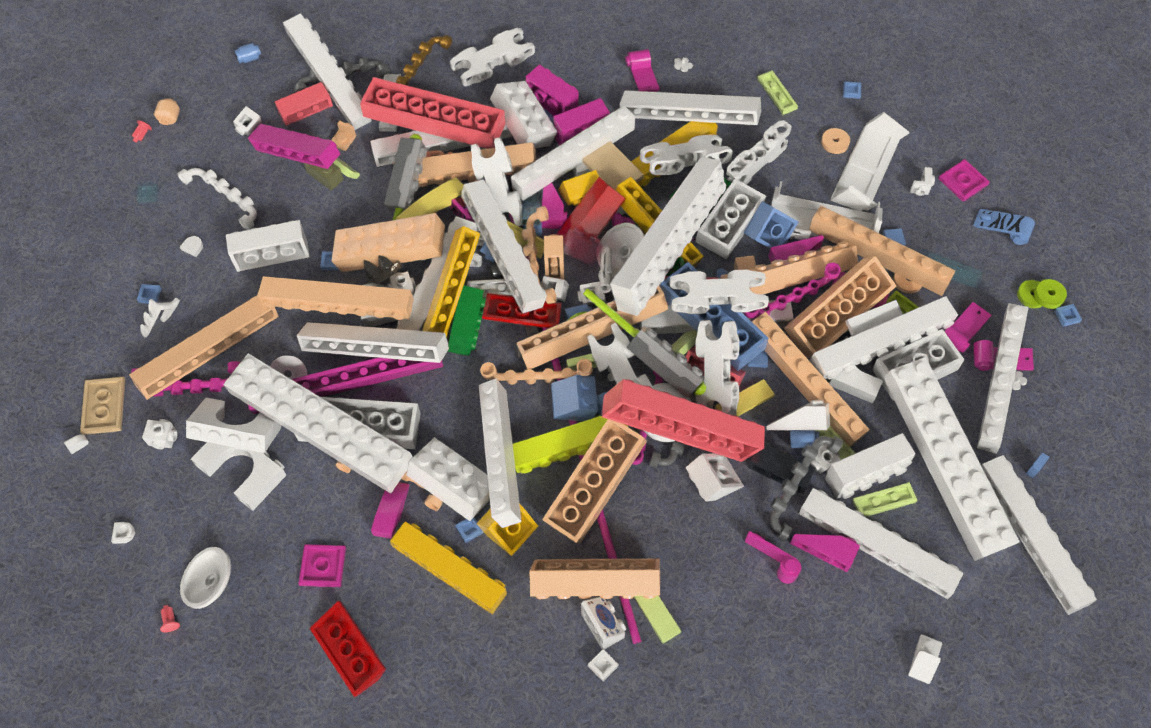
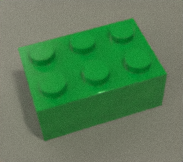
M463 285L457 303L447 352L470 356L471 350H475L486 298L483 297L484 290Z

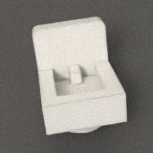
M924 168L921 181L913 182L910 193H916L919 196L929 194L935 181V175H932V168Z

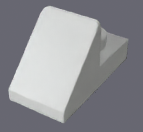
M921 634L908 676L930 684L940 662L938 656L942 642Z

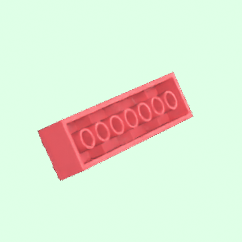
M373 77L360 102L363 117L470 145L477 144L479 147L486 149L495 148L494 141L501 136L506 124L504 110Z
M629 379L620 381L603 398V418L742 462L764 449L765 426L759 425L754 421L741 419L736 415L723 413L721 410L705 407L703 404L690 402L686 398H678L670 395L668 392L652 389L650 386L634 383V381Z

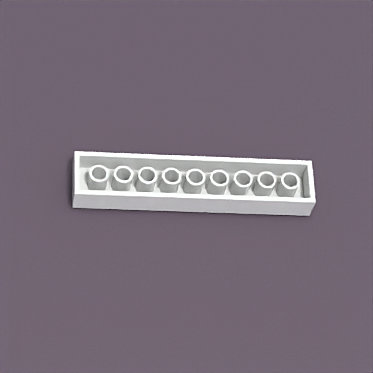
M700 157L610 283L617 310L638 316L642 309L646 307L650 297L655 294L659 284L664 281L668 271L673 268L677 258L682 255L685 246L690 243L692 236L699 230L703 220L708 217L718 198L725 192L726 184L724 183V171L721 161Z
M249 353L223 384L230 394L389 493L393 491L408 469L409 461L413 458L409 451Z
M926 357L890 370L884 377V380L974 561L1019 543L1020 541Z

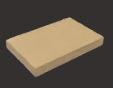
M611 141L582 159V163L590 171L596 170L598 176L615 190L620 183L629 177H632L636 183L644 178L641 171Z
M124 377L85 380L80 428L82 435L122 431L125 391Z

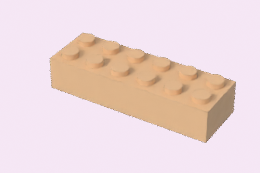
M436 213L336 230L331 261L341 272L442 257L445 224Z
M876 256L865 257L784 329L806 358H811L815 352L829 347L848 330L845 323L847 319L869 311L892 291L896 284Z
M608 419L544 516L543 521L574 542L581 544L647 440L624 424Z
M660 558L535 559L530 569V596H536L537 599H547L549 596H557L559 599H567L570 596H579L581 599H588L591 596H600L603 599H609L613 596H621L625 599L643 596V598L650 599L660 596Z

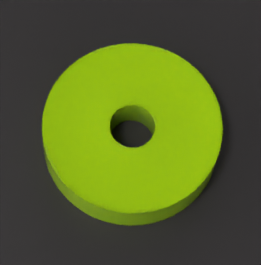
M1046 279L1037 285L1034 290V297L1041 306L1055 309L1060 307L1066 300L1067 291L1060 282Z
M1027 280L1018 288V299L1026 307H1042L1031 294V292L1034 293L1035 288L1040 283L1037 280Z

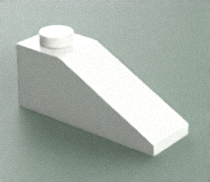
M811 400V403L771 422L767 426V430H827L830 427L829 403H823V400Z

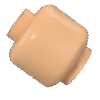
M166 98L157 103L154 116L163 125L174 124L177 121L180 108L174 100Z

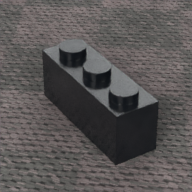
M765 443L764 449L753 455L748 468L783 484L786 479L791 481L794 473L791 472L793 465L797 461L800 463L802 461L794 458L788 452H781L775 449L773 445ZM811 464L808 467L807 474L798 484L797 492L804 494L816 469Z

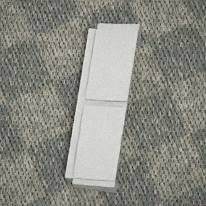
M885 112L867 122L832 194L831 201L859 211H868L877 206L878 204L873 201L899 140L909 134V131Z
M781 181L779 187H775L771 206L797 220L799 223L796 228L809 230L813 216L819 207L823 206L879 233L883 212L879 201L875 214L781 195ZM811 232V235H812V236H819V235H817V234Z

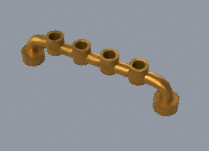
M444 35L443 37H433L427 43L422 41L419 46L420 54L414 53L412 55L411 62L413 64L405 65L403 71L405 76L399 75L396 83L408 86L410 79L416 75L418 67L423 65L427 54L431 53L433 45L440 43L441 48L448 50L452 44V37Z

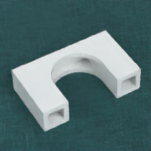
M892 349V350L889 351V353H892V352H894V351H896V350H895V349ZM855 367L849 372H839L836 377L831 379L830 385L873 404L883 380L866 374Z
M205 398L186 421V436L189 439L265 453L281 429L280 424L261 412L253 421L247 424L229 425L222 423L225 418V401Z
M207 442L191 460L209 477L227 459L233 456L245 455L253 459L254 467L251 475L234 492L238 500L252 511L286 476L283 464L276 459L272 461L266 451L262 453Z

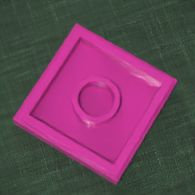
M965 159L938 178L963 202L990 183Z
M304 544L299 586L341 587L346 546Z

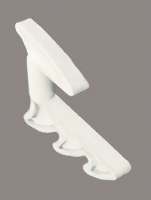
M175 298L171 302L157 303L150 299L148 306L150 315L144 312V322L146 325L141 324L140 326L142 335L144 337L149 335L161 310H164L160 320L165 322L172 315L180 300Z

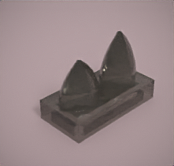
M379 255V269L373 263L364 260V270L369 278L365 284H378L394 275L402 267V264L399 260L393 263L390 259Z

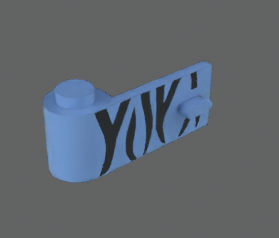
M980 209L973 226L1010 233L1011 240L1017 245L1028 243L1035 222L1027 216Z

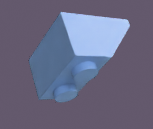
M762 201L745 229L744 234L771 248L786 244L799 222Z
M574 375L551 384L553 419L587 421L594 418L598 411L595 376Z

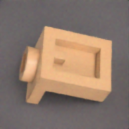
M339 121L337 123L339 130L332 138V141L337 145L336 148L346 151L355 139L356 133L351 124Z

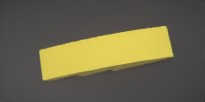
M456 177L418 199L396 217V220L433 214L450 206L452 199L461 196L464 185Z

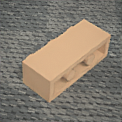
M551 234L544 236L546 277L564 280L563 235Z

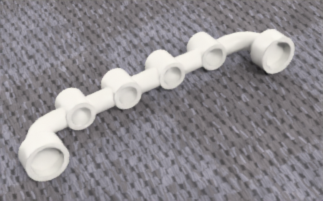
M193 168L188 171L183 169L178 173L179 179L186 185L193 181L192 176H201L207 184L213 185L219 193L225 194L231 202H236L242 210L250 213L249 216L243 215L239 219V223L243 228L250 230L254 226L253 221L257 217V212L253 207V201L248 196L242 199L240 197L241 193L236 187L230 190L228 188L229 184L225 179L216 180L217 175L213 170L210 169L206 172L200 168Z

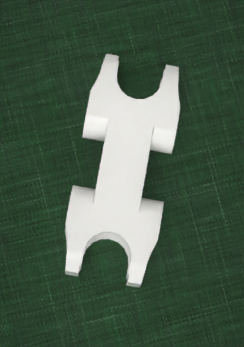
M515 28L496 35L492 41L493 44L478 51L475 47H470L463 50L451 59L450 67L452 71L462 68L469 69L461 76L463 86H468L490 78L493 74L492 69L498 64L500 66L507 62L510 67L522 63L535 53V46L533 43L516 44L524 37L522 29Z
M782 120L766 130L763 138L750 150L743 151L731 162L727 168L726 174L729 175L727 180L732 182L734 179H737L747 185L757 171L766 163L774 161L786 149L788 140L785 138L790 134L791 125ZM782 126L787 130L784 133H780L777 131V128Z
M702 135L693 137L688 143L670 146L667 142H660L646 146L640 150V160L644 163H650L649 171L652 174L670 175L681 172L684 167L695 165L700 157L719 160L721 164H725L732 159L733 150L728 146H721L722 138L718 135ZM713 140H717L715 145L711 144ZM648 151H653V156L645 158V154ZM727 152L726 157L719 158L720 153ZM657 164L661 165L660 169L655 170Z
M500 137L495 139L496 151L490 158L482 156L480 147L477 144L471 145L472 166L476 179L481 180L485 178L486 185L490 187L492 196L498 202L501 213L509 212L513 216L514 223L517 226H522V204L518 191L509 192L505 173L512 171V164Z
M734 270L728 273V279H707L706 274L701 271L671 276L670 288L684 290L688 294L685 297L673 299L671 308L673 311L688 314L706 313L710 309L709 305L731 304V310L734 312H750L763 309L768 306V296L755 294L750 288L765 284L766 275L762 272L750 270Z
M711 320L700 321L696 337V355L699 358H704L703 382L706 384V391L703 395H696L697 404H703L705 407L713 409V403L717 401L720 403L723 413L736 415L739 401V385L737 382L730 381V360H736L739 355V338L735 321L724 322L720 338L714 335Z
M616 323L611 325L615 339L608 346L598 344L592 334L587 336L592 357L600 372L609 368L616 384L623 379H629L643 386H652L646 374L636 377L628 361V358L635 354L626 348L630 342Z

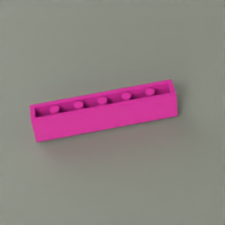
M260 124L248 137V140L257 151L326 169L340 155L336 148L337 145L332 140L284 130L283 128H276L271 125Z

